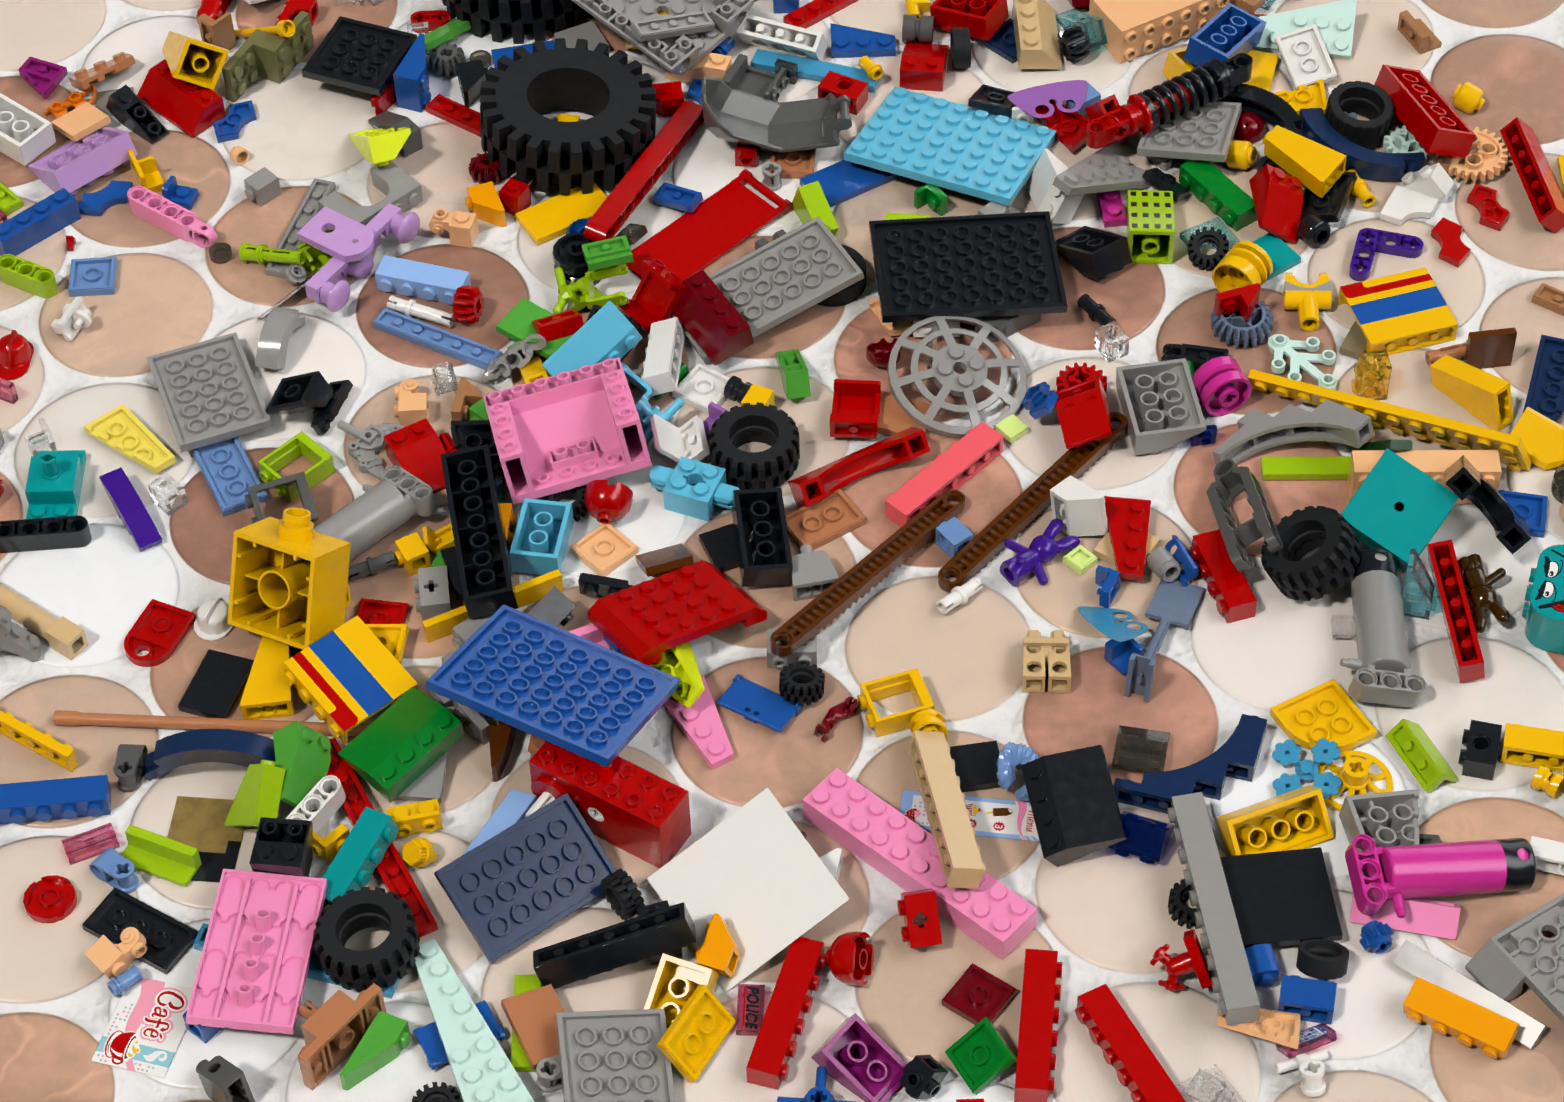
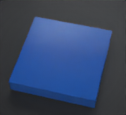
M1499 490L1498 493L1530 525L1531 536L1544 538L1548 496Z

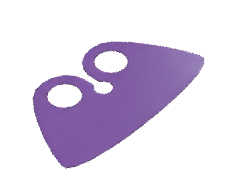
M1070 80L1035 86L1014 92L1008 96V99L1018 108L1036 118H1047L1054 113V106L1049 103L1051 99L1057 101L1056 106L1060 111L1072 113L1078 111L1084 104L1088 82L1085 80ZM1072 100L1076 103V106L1072 109H1065L1062 106V102ZM1039 105H1045L1049 108V112L1041 115L1035 111V108Z

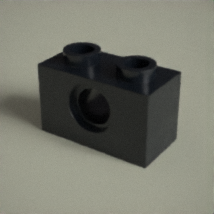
M1471 720L1469 730L1464 729L1462 744L1466 745V750L1461 749L1458 762V764L1463 765L1462 775L1493 781L1502 725Z

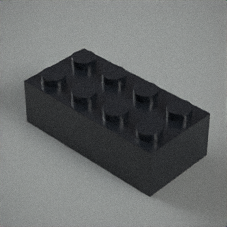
M782 489L733 490L731 509L742 587L791 584L793 564Z

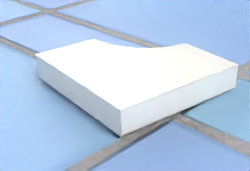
M1396 185L1380 212L1379 219L1399 226L1411 218L1422 217L1430 219L1438 205L1439 199Z

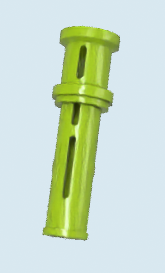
M244 242L239 249V258L242 262L246 263L257 261L258 264L276 262L304 265L306 261L304 251L269 248L266 244L255 246Z

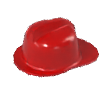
M12 330L11 334L0 338V379L9 381L22 377L27 372L34 353L32 343L28 342L24 336L18 334L16 330Z

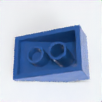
M421 33L393 74L397 106L420 113L431 100L424 34Z

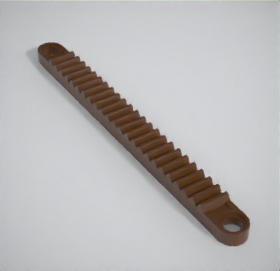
M1111 412V422H1119L1121 424L1120 427L1111 426V435H1108L1103 440L1085 443V445L1079 448H1070L939 570V587L942 590L951 592L954 587L962 586L970 578L975 577L977 572L980 573L982 567L987 566L988 561L992 562L994 556H998L1000 550L1006 548L1004 542L1007 539H1016L1019 532L1023 533L1024 528H1028L1031 521L1034 522L1037 516H1041L1043 510L1046 511L1049 504L1051 505L1049 491L1051 488L1070 475L1076 479L1079 476L1082 477L1085 471H1089L1090 466L1095 465L1096 460L1099 461L1102 455H1106L1108 449H1112L1113 444L1127 431L1126 416L1120 412ZM948 575H953L957 579L955 581L948 582L944 579V577Z
M953 489L942 493L773 632L770 637L771 652L774 655L784 657L792 654L800 646L807 645L808 640H813L815 634L819 635L821 629L825 630L828 623L831 625L834 618L838 619L840 613L844 614L846 608L850 609L853 602L857 603L859 597L863 598L865 592L869 593L872 587L875 588L878 582L881 583L884 577L887 578L890 572H894L896 567L901 566L903 561L906 562L909 556L912 557L915 551L918 552L921 546L924 547L927 541L930 542L933 536L936 537V527L942 522L957 517L962 513L965 506V495L961 491ZM956 500L959 503L954 505L948 503L947 501ZM783 640L788 642L789 644L786 646H779L776 644V642Z

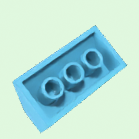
M609 300L556 350L542 366L550 376H555L560 372H569L585 365L601 363L610 358L615 359L619 357L621 360L629 350L638 344L642 336Z

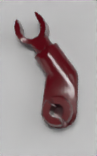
M848 697L844 702L831 707L824 717L822 724L816 726L814 735L823 733L821 741L826 742L830 734L829 729H832L838 720L856 713L858 707L857 699L853 701L854 697Z

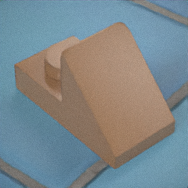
M463 377L460 379L451 409L452 421H465V419H468L469 408L483 398L480 392Z

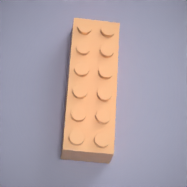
M1352 450L1347 480L1349 502L1385 450ZM1391 450L1450 491L1452 490L1445 483V470L1464 455L1498 491L1502 472L1498 450ZM1458 498L1455 504H1473L1468 498L1464 500Z

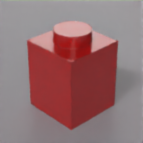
M510 178L499 190V198L506 213L515 216L516 213L530 207L532 204L530 185Z

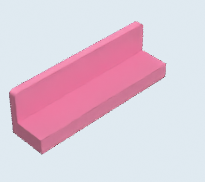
M1354 893L1352 895L1350 922L1365 925L1370 921L1376 920L1378 922L1381 921L1383 925L1387 923L1394 930L1456 939L1461 906L1458 903L1428 898L1403 899L1406 916L1398 918L1392 900H1386L1375 915L1368 916L1358 910ZM1368 896L1371 901L1375 902L1372 897Z

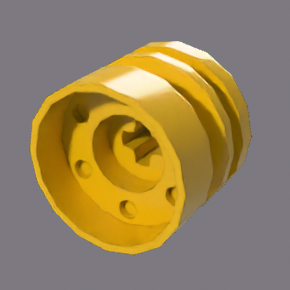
M1239 241L1233 245L1214 268L1212 279L1220 293L1259 283L1261 287L1272 274L1273 263L1267 252L1259 245L1250 241Z

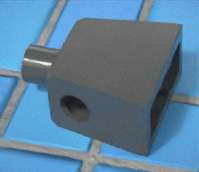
M220 1055L215 1056L210 1061L205 1059L198 1063L196 1072L206 1094L214 1102H255L244 1072Z

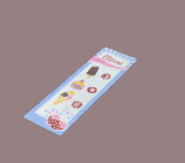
M903 790L900 812L923 829L931 831L921 792ZM965 796V806L970 811V823L975 828V835L1040 842L1030 802Z

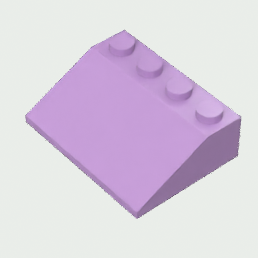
M104 126L77 142L71 141L28 165V169L52 191L57 192L65 188L71 195H74L80 187L92 185L96 182V178L113 173L114 168L117 166L129 164L130 160L127 150L132 149L135 156L138 153L127 131Z

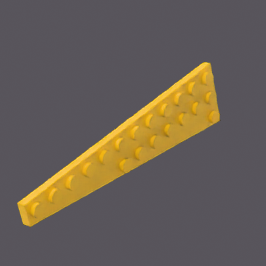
M1253 369L1250 370L1248 375L1253 388L1258 391L1266 392L1267 390L1281 397H1289L1315 406H1319L1328 399L1370 416L1373 428L1380 429L1383 426L1396 434L1405 433L1420 440H1428L1457 450H1498L1500 463L1507 465L1508 469L1515 472H1520L1521 470L1529 472L1532 464L1519 436Z

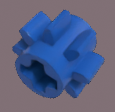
M1370 921L1362 927L1360 934L1362 939L1359 942L1365 951L1370 950L1371 953L1381 954L1391 947V941L1393 940L1391 935L1394 933L1387 923L1383 925L1381 921Z

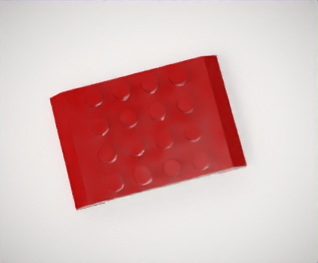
M701 560L693 565L684 566L598 599L588 610V620L627 657L646 665H651L662 660L663 651L738 622H741L745 627H749L767 620V611L715 565Z

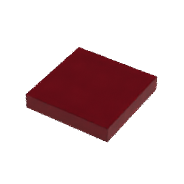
M972 963L942 999V1006L974 1025L979 1023L984 1017L990 1019L993 1024L1017 995V989Z

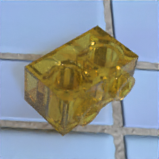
M1387 350L1359 353L1358 362L1354 363L1355 379L1351 381L1352 392L1356 393L1357 396L1376 401L1387 400L1392 370Z

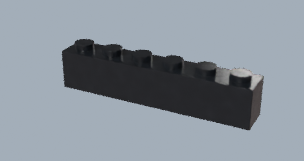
M682 902L533 951V968L542 986L552 984L553 988H560L566 984L585 980L591 976L609 972L613 969L634 964L640 960L696 943L695 924L685 903Z

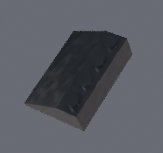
M1097 745L1046 755L1021 765L1044 859L1059 867L1127 839L1103 746Z

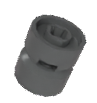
M904 14L902 42L914 43L918 39L920 43L932 44L934 16L922 15L920 19H917L916 15Z

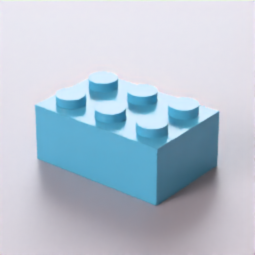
M524 498L509 552L512 572L544 575L559 569L561 573L574 523L572 503Z

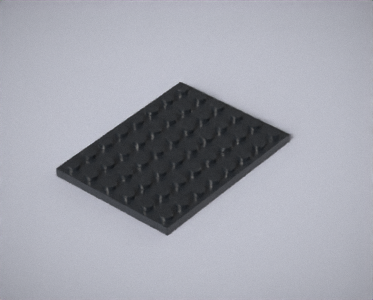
M1049 211L869 221V233L882 323L921 321L935 316L978 318L1067 312L1068 305Z

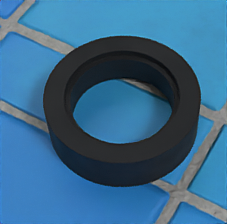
M842 245L863 271L864 278L817 303L818 305L827 307L843 306L855 301L862 295L866 288V263L858 251Z

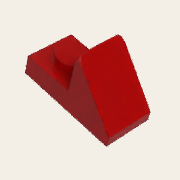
M1256 283L1217 293L1214 304L1216 315L1221 316L1239 311L1245 322H1248L1259 302L1260 284Z

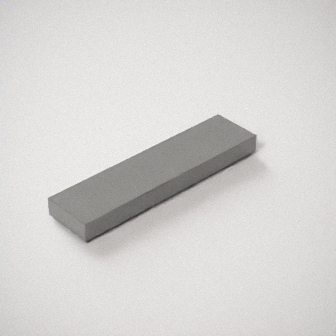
M706 11L631 22L629 28L639 42L713 31L715 24Z

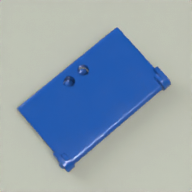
M740 674L735 676L731 686L717 701L718 705L744 716L745 719L753 723L762 724L779 733L795 715L798 716L804 707V704L803 706L798 705L799 702L791 704L790 699L785 701L783 699L784 696L781 697L780 694L747 680Z
M486 1001L475 1004L496 1040L502 1041L506 1039V1033L502 1026L498 1025ZM435 1021L413 1030L427 1057V1063L431 1070H435L438 1066L449 1062Z

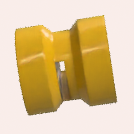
M1542 764L1537 769L1530 787L1537 791L1543 790L1547 796L1555 799L1564 785V775L1561 773L1555 774L1550 771L1549 767Z

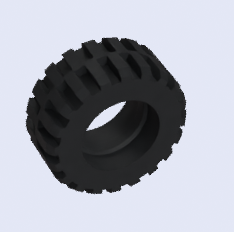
M757 402L756 405L744 403L741 407L734 406L730 408L729 412L725 411L722 413L719 419L717 418L712 424V429L709 432L711 465L725 468L727 484L738 487L740 490L773 488L775 485L779 487L785 483V479L789 480L799 465L800 445L798 427H796L795 421L790 416L788 417L786 412L781 409L778 411L776 406L770 404L769 406H764V403ZM751 442H761L772 446L761 452H745L738 449L741 445Z
M1308 506L1305 507V510L1298 509L1293 511L1292 515L1283 517L1278 525L1275 524L1284 546L1283 549L1271 554L1266 547L1268 544L1264 541L1266 545L1262 546L1261 562L1264 570L1280 592L1291 599H1301V601H1311V598L1321 599L1323 595H1331L1335 592L1336 588L1344 586L1348 577L1351 578L1355 573L1354 567H1358L1361 547L1357 536L1340 513L1325 506H1317L1316 508ZM1320 547L1312 556L1301 560L1309 551Z
M361 887L359 891H354V889L346 891V895L342 897L339 895L334 898L332 905L327 904L322 910L323 916L320 915L317 918L313 938L322 968L335 984L339 985L341 983L342 988L347 990L356 988L357 992L368 989L373 983L379 987L384 985L389 987L395 984L394 980L397 978L401 980L407 974V968L411 969L416 962L415 957L419 955L420 950L419 933L412 910L409 909L404 899L398 897V894L392 891L386 893L385 889L375 887V890H370L369 887ZM366 928H382L390 932L384 942L367 951H353L344 947L353 934Z

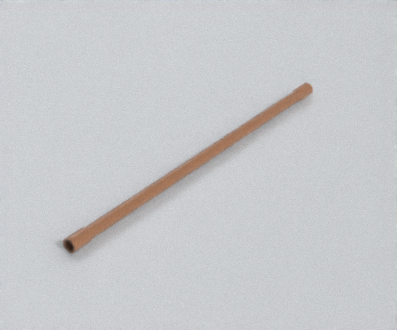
M55 710L54 725L61 726L91 725L188 730L230 729L245 732L273 733L295 722L82 713L79 711ZM299 721L323 735H332L326 722ZM359 724L347 732V735L358 736L370 724Z

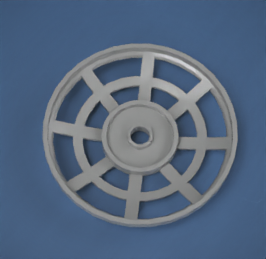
M935 316L913 324L897 339L888 362L890 390L900 408L923 428L948 437L963 438L971 428H975L981 423L978 411L990 407L1000 398L1010 408L999 418L986 423L995 430L997 423L1018 412L1027 387V374L1024 362L1012 342L993 326L975 318ZM946 321L975 325L981 328V330L975 333L965 329L949 328ZM936 323L939 331L929 334L920 343L906 339L912 332L925 325ZM991 333L1007 346L1015 359L1003 358L998 348L986 339L987 336ZM953 335H964L974 339L969 346L956 344ZM943 336L947 345L939 351L926 346L932 340ZM982 343L992 351L996 359H984L977 351ZM903 347L914 351L910 362L911 374L897 378L896 360L900 348ZM920 354L933 359L931 369L918 371ZM961 367L965 373L958 374L953 368ZM1007 367L1019 368L1020 388L1016 399L1004 391L1008 379ZM989 368H1000L1001 378L999 385L986 378ZM933 379L936 386L940 389L937 396L933 395L922 382L923 380ZM914 383L920 394L932 403L925 415L909 402L901 387ZM982 387L993 393L986 400L976 403L974 394ZM948 395L964 397L966 405L951 404L945 402V399ZM940 408L953 413H969L971 427L951 426L933 419Z

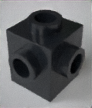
M930 1054L916 1055L904 1067V1074L899 1083L906 1088V1093L914 1099L932 1098L940 1091L941 1083L948 1071Z

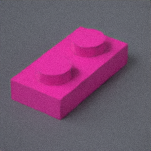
M1120 191L1097 193L1096 197L1104 228L1127 226V217Z

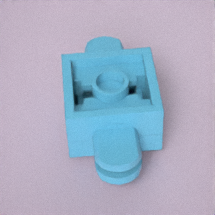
M682 456L675 469L656 465L650 470L651 487L663 490L664 509L708 522L717 506L732 510L733 490H740L738 487L727 484L725 468Z

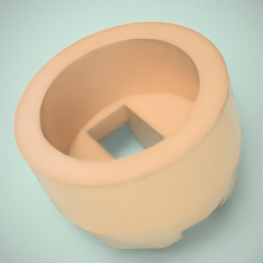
M236 146L231 149L230 158L237 165H243L249 159V152L241 146Z

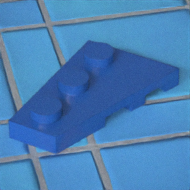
M830 23L832 58H854L865 55L868 57L896 56L895 35Z

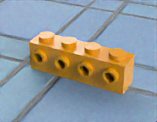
M1418 976L1403 1003V1013L1411 1021L1416 1023L1425 1022L1431 1025L1435 1032L1442 1035L1448 1033L1455 1036L1459 1043L1467 1047L1474 1045L1482 1049L1483 1054L1493 1059H1497V1057L1505 1059L1518 1032L1519 1023Z

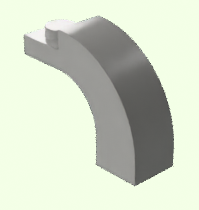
M278 306L272 309L265 320L260 334L255 366L274 370L285 367L290 336L296 328L305 325V316L298 315L299 310Z

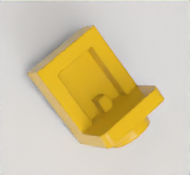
M451 523L436 531H433L427 525L422 527V541L427 549L431 550L434 554L442 549L455 546Z
M341 824L323 839L313 831V853L317 857H323L329 863L335 858L349 835V829L344 824Z

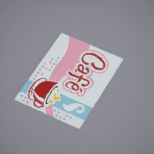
M143 977L142 981L137 982L124 991V995L121 996L91 1061L164 1078L186 1031L183 1014L188 1010L193 989Z

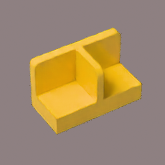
M132 149L127 150L131 169L139 185L155 193L162 191L164 182L158 171L155 158L148 156L137 160Z

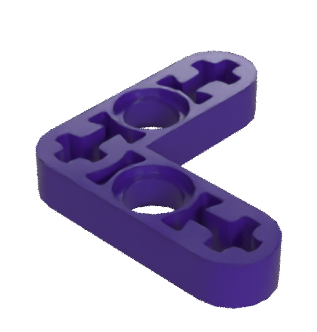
M1372 228L1361 229L1358 233L1352 255L1349 276L1355 281L1362 282L1367 280L1370 276L1375 252L1406 258H1418L1423 251V241L1419 237ZM1366 238L1370 239L1369 244H1364ZM1386 241H1393V242L1396 243V244H1395V245H1387V244H1385V242H1386ZM1361 252L1368 253L1369 256L1362 257L1358 254ZM1359 265L1363 266L1362 271H1358Z

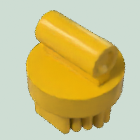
M414 838L402 846V859L410 866L425 867L438 859V854L434 852L432 843L426 838Z

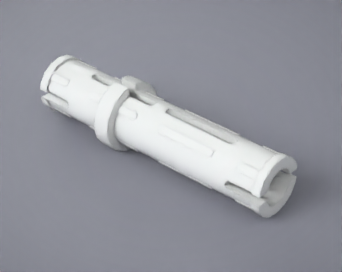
M393 295L388 299L392 303L387 302V309L404 313L409 317L414 316L438 323L449 328L454 324L450 321H455L453 313L418 304L412 299L408 301Z

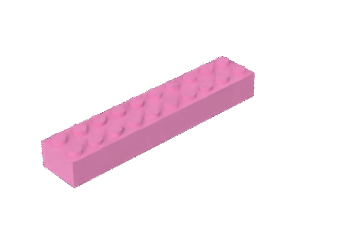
M838 768L802 799L804 819L905 891L911 892L931 888L935 890L938 914L1003 960L1036 927L1037 908L988 873L985 874L984 878H981L978 889L947 888L933 835Z

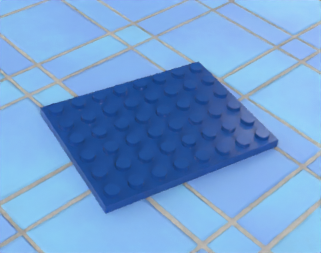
M503 604L427 680L426 689L594 761L597 764L608 767L678 689L680 679Z

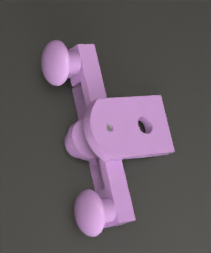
M388 203L365 226L324 206L297 232L298 240L333 256L305 283L307 297L318 303L326 304L331 312L341 310L350 297V285L344 279L349 274L354 279H364L371 274L374 266L371 253L382 243L381 234L385 237L393 234L398 237V241L402 244L412 241L420 227L418 214L411 212L403 216L401 208ZM326 230H334L333 232L325 233Z

